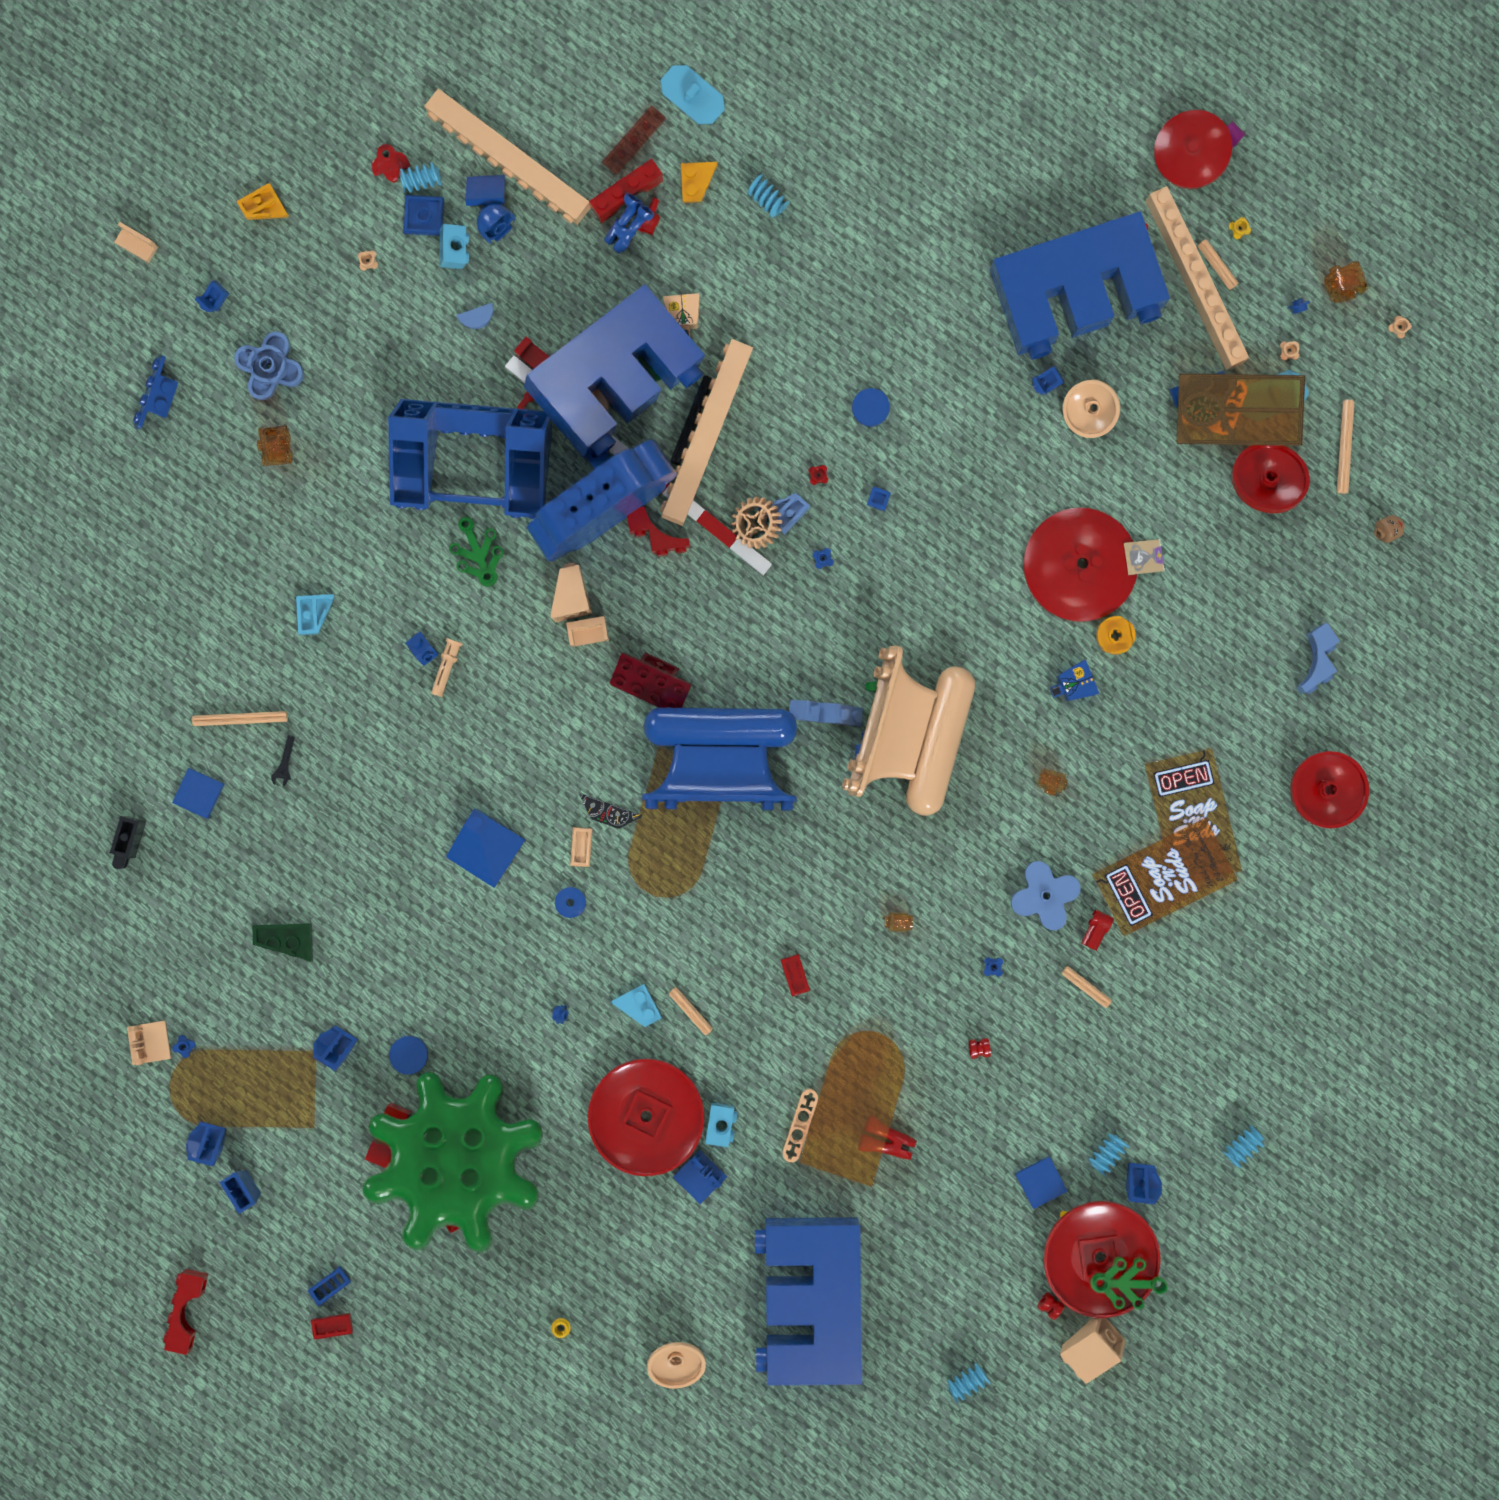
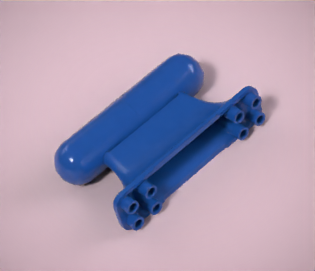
M660 707L653 709L646 716L643 728L647 739L654 745L674 746L672 763L666 779L655 791L642 794V801H645L646 809H658V802H665L666 809H677V802L728 801L762 803V810L772 811L774 803H781V811H793V803H797V796L787 794L777 786L771 775L767 760V747L787 746L796 737L797 722L789 711L783 709Z

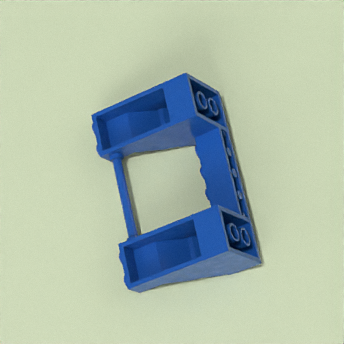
M400 399L388 417L390 505L397 508L415 507L417 510L429 508L434 500L495 505L505 508V515H510L512 518H520L522 516L534 520L536 513L546 505V485L553 421L544 411ZM438 430L442 433L460 432L462 435L475 433L483 437L498 435L499 438H505V497L492 498L435 493V491H432V475Z

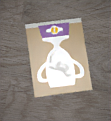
M1160 539L1124 543L1128 575L1165 571Z

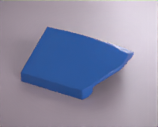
M334 1026L332 1029L320 1034L313 1043V1058L336 1071L347 1059L358 1039L341 1028Z
M200 1122L189 1134L186 1143L187 1159L214 1167L223 1150L226 1128Z
M1128 1163L1126 1191L1129 1202L1156 1204L1162 1195V1182L1155 1166Z

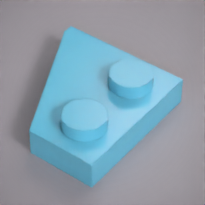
M334 594L296 596L299 635L319 634L334 600Z
M645 984L611 1001L613 1005L644 1027L662 1018Z

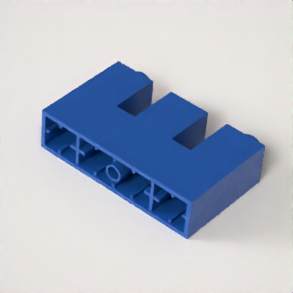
M1141 211L993 259L990 268L1017 354L1021 355L1028 352L1031 360L1052 353L1051 345L1055 343L1059 336L1048 298L1058 295L1072 338L1108 327L1115 317L1103 280L1113 279L1126 320L1138 317L1140 324L1149 323L1162 317L1160 309H1163L1170 299Z
M644 284L526 375L524 388L583 458L593 451L598 457H601L616 444L612 436L617 427V422L592 394L595 390L598 389L628 424L654 404L662 390L636 358L642 356L671 390L680 382L687 389L703 375L699 367L705 354L646 284Z
M858 1217L765 1218L766 1229L755 1230V1254H766V1266L812 1265V1276H766L767 1326L813 1325V1334L767 1335V1347H756V1372H767V1385L862 1384L861 1251Z

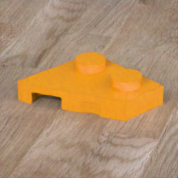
M270 183L236 201L247 220L289 217Z

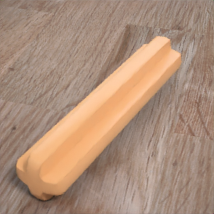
M1203 240L1198 245V248L1229 290L1233 289L1238 285V281L1209 241Z
M1068 966L1064 968L1062 975L1105 1008L1111 1004L1112 1000L1073 969Z
M677 987L673 988L669 992L670 997L704 1035L709 1034L712 1031L711 1025Z

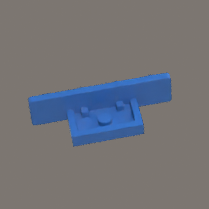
M163 355L159 356L158 359L155 358L153 361L152 369L154 371L152 377L149 376L146 381L145 387H148L146 394H142L139 405L142 406L140 411L136 412L133 423H135L134 428L136 429L142 428L147 412L166 418L179 382L160 375L166 359Z

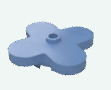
M280 332L269 333L259 348L249 345L240 347L234 356L237 367L251 374L248 390L255 399L260 401L270 399L274 395L278 384L295 387L304 378L303 368L296 361L287 358L290 351V341Z
M1034 861L1026 867L1024 873L1028 886L1017 891L1012 896L1011 907L1020 916H1029L1037 913L1041 924L1045 928L1058 930L1065 925L1067 919L1063 905L1078 897L1080 883L1075 877L1069 875L1054 878L1050 867L1046 863ZM1048 892L1050 896L1045 900L1043 894Z

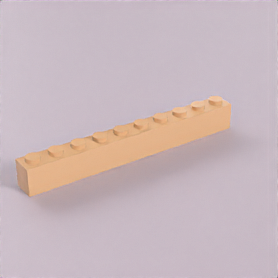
M439 88L424 106L427 116L433 122L439 121L443 124L442 128L450 134L452 132L455 133L457 139L464 145L467 143L471 145L472 150L477 155L481 156L483 154L494 167L498 165L503 169L504 175L510 179L514 177L518 180L517 184L524 190L530 189L533 192L532 195L537 200L542 201L543 199L548 203L547 206L555 213L557 211L562 213V217L568 223L574 222L578 225L590 210V204L587 199Z
M1166 186L1149 194L1145 202L1226 371L1244 363L1249 356L1168 187Z
M734 339L731 340L730 345L726 343L722 353L725 355L723 362H718L715 372H718L716 379L712 378L708 388L711 390L709 396L705 395L702 407H705L703 413H698L695 420L697 428L695 431L691 430L688 441L691 442L689 448H684L681 459H684L682 466H677L676 481L674 484L670 483L667 494H670L668 501L664 500L660 511L663 512L661 518L683 526L753 347Z

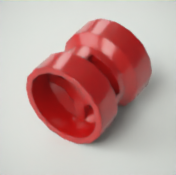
M982 1038L980 1041L975 1039L969 1040L971 1059H977L979 1056L984 1058L991 1057L989 1038Z
M1047 1292L1038 1302L1037 1308L1042 1312L1045 1311L1048 1313V1317L1055 1320L1062 1313L1064 1304L1060 1300L1056 1301L1054 1296Z

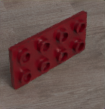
M622 652L609 683L659 708H682L692 686L691 683L676 677L680 668L646 652L640 660Z

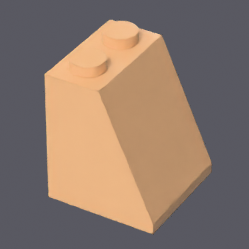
M568 563L563 565L564 568L559 569L551 610V619L555 623L592 614L583 572L579 564Z
M1092 1318L1062 1345L1060 1355L1062 1360L1074 1370L1076 1376L1087 1384L1122 1361L1126 1339L1107 1318Z

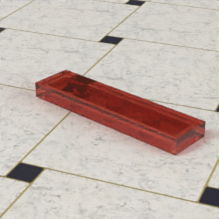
M651 105L605 157L602 164L617 176L666 120V117Z

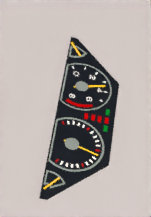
M579 793L592 820L619 829L642 818L641 814Z

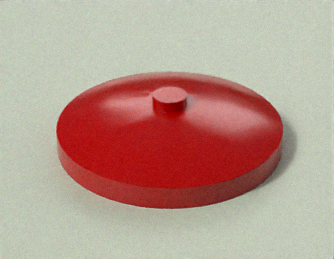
M1189 110L1179 113L1166 122L1156 138L1154 157L1157 168L1161 175L1174 186L1184 189L1205 187L1216 181L1226 170L1232 155V137L1226 124L1218 116L1210 112Z
M1284 445L1249 446L1237 457L1231 473L1233 488L1239 498L1251 508L1265 513H1283L1293 509L1303 500L1310 485V475L1305 462L1295 451Z
M1326 751L1313 754L1299 764L1291 779L1290 795L1296 811L1310 824L1321 828H1340L1355 821L1364 811L1369 799V782L1363 768L1352 757L1340 752Z

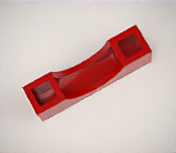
M651 158L589 201L590 208L598 220L603 223L615 215L625 203L623 199L626 193L635 196L641 192L650 191L663 182V174Z
M185 1269L181 1274H178L176 1279L177 1292L174 1293L171 1304L174 1306L167 1320L169 1329L163 1338L165 1351L187 1355L192 1350L196 1330L188 1324L185 1317V1308L189 1300L198 1298L205 1293L209 1273Z

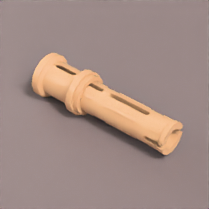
M446 638L447 644L444 653H441L442 662L431 694L443 697L453 663L457 662L458 659L456 657L459 648L463 645V643Z

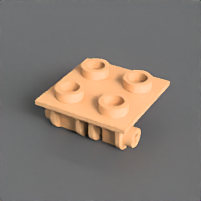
M166 1020L127 1027L133 1065L171 1059Z

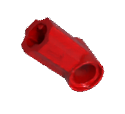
M1094 910L1093 918L1089 920V927L1081 944L1097 951L1105 933L1110 930L1114 918L1101 911Z

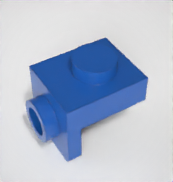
M215 280L211 281L204 294L197 296L195 301L202 310L214 312L221 308L230 293Z
M1056 366L1032 378L1034 382L1032 384L1033 388L1041 395H1046L1065 383Z
M421 631L405 642L415 658L423 666L438 656L437 651L431 646Z

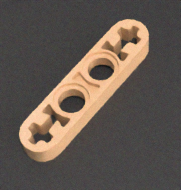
M805 1089L800 1096L783 1148V1157L788 1162H795L800 1157L818 1102V1095L813 1089ZM809 1093H812V1096L815 1098L814 1101L811 1100L809 1103V1107H812V1110L807 1107H800L801 1104H806L807 1100L804 1096L809 1095ZM799 1112H808L809 1118L806 1121H800L798 1119ZM795 1129L803 1132L801 1139L796 1140L792 1137V1132ZM789 1141L795 1144H800L799 1147L795 1145L794 1152L797 1154L796 1156L792 1155L791 1158H789L788 1153H786V1151H790L792 1147V1144H788Z

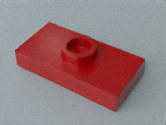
M799 954L780 959L792 997L809 992L810 988Z
M351 1313L311 1320L313 1340L353 1333Z

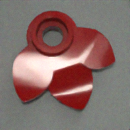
M383 144L378 148L377 157L372 162L374 176L384 174L393 183L397 182L400 169H408L410 167L407 157L401 152H396L388 144ZM385 150L390 152V156L387 158L383 157Z

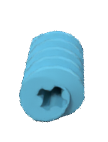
M430 162V168L423 164L422 170L416 165L415 172L410 167H408L407 173L400 169V178L405 193L406 188L409 192H413V186L417 191L420 190L421 185L424 189H427L428 183L433 188L436 181L439 186L442 185L438 165L435 167L432 162Z
M761 174L752 182L748 195L754 196L753 200L759 201V206H764L765 212L770 211V217H775L786 209L790 201L788 200L783 203L785 196L782 195L778 198L779 190L772 192L774 185L772 184L767 187L769 180L766 179L762 182L763 174Z
M1251 1125L1249 1126L1250 1132L1243 1131L1245 1138L1238 1135L1239 1143L1233 1140L1231 1142L1233 1148L1227 1145L1226 1150L1228 1153L1222 1151L1238 1168H1241L1240 1160L1247 1163L1246 1155L1253 1158L1252 1150L1257 1153L1259 1152L1257 1145L1265 1147L1263 1144L1265 1139Z
M1109 1133L1110 1141L1103 1140L1105 1147L1098 1146L1101 1153L1093 1152L1096 1159L1088 1158L1091 1165L1105 1177L1104 1171L1111 1172L1108 1165L1116 1166L1113 1159H1121L1118 1153H1126L1123 1146L1130 1148L1117 1135Z
M976 1363L974 1364L975 1371L968 1367V1375L963 1371L961 1372V1379L955 1375V1383L950 1379L947 1380L948 1388L957 1404H959L958 1397L963 1401L965 1400L964 1393L969 1397L972 1396L971 1389L976 1393L979 1392L978 1385L984 1389V1381L991 1384L983 1368Z

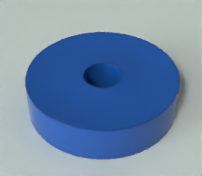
M575 887L562 889L555 899L556 910L566 918L579 916L586 907L585 895ZM568 899H573V906L567 904Z

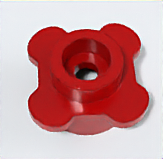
M825 465L811 466L809 468V473L811 474L810 483L812 485L817 483L826 484L829 478L826 475L827 467Z

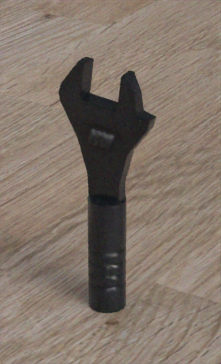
M287 736L281 764L271 776L274 785H276V778L284 779L283 786L287 784L288 780H291L288 763L295 740L294 736Z

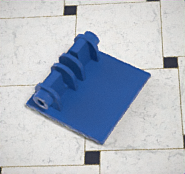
M699 1150L673 1178L701 1204L716 1188L723 1184L727 1176Z

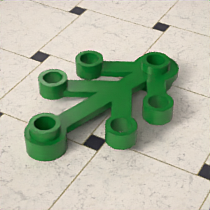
M463 517L459 520L458 527L466 534L473 552L461 548L457 543L451 544L449 551L453 555H460L477 562L480 570L470 567L465 561H459L456 568L461 573L466 572L478 577L479 582L483 586L491 587L497 582L498 577L495 569L500 558L504 555V550L500 546H495L492 549L493 557L487 566L485 558L493 540L497 537V533L494 529H487L484 534L485 540L480 549L473 532V520L469 517ZM468 521L469 526L464 528L463 522ZM490 531L494 532V536L492 538H489L487 536L488 532ZM458 546L459 550L454 553L452 548ZM496 549L501 550L500 555H495ZM464 563L466 568L460 570L459 566ZM486 574L491 575V578L489 580L484 579V576Z
M1116 1257L1113 1262L1114 1265L1104 1274L1096 1273L1090 1280L1092 1289L1097 1293H1105L1117 1309H1122L1125 1306V1301L1121 1296L1116 1295L1111 1288H1119L1137 1310L1142 1309L1145 1303L1130 1288L1153 1289L1156 1294H1164L1168 1289L1167 1282L1159 1276L1154 1277L1152 1280H1131L1139 1271L1146 1268L1145 1261L1140 1257L1134 1259L1133 1266L1119 1279L1111 1278L1119 1270L1126 1268V1261L1122 1257ZM1118 1261H1123V1265L1117 1266ZM1137 1262H1143L1142 1266H1136ZM1098 1280H1103L1101 1285H1097ZM1160 1281L1161 1285L1156 1287L1155 1283ZM1117 1300H1122L1120 1305L1115 1304ZM1140 1300L1141 1304L1136 1306L1135 1302Z

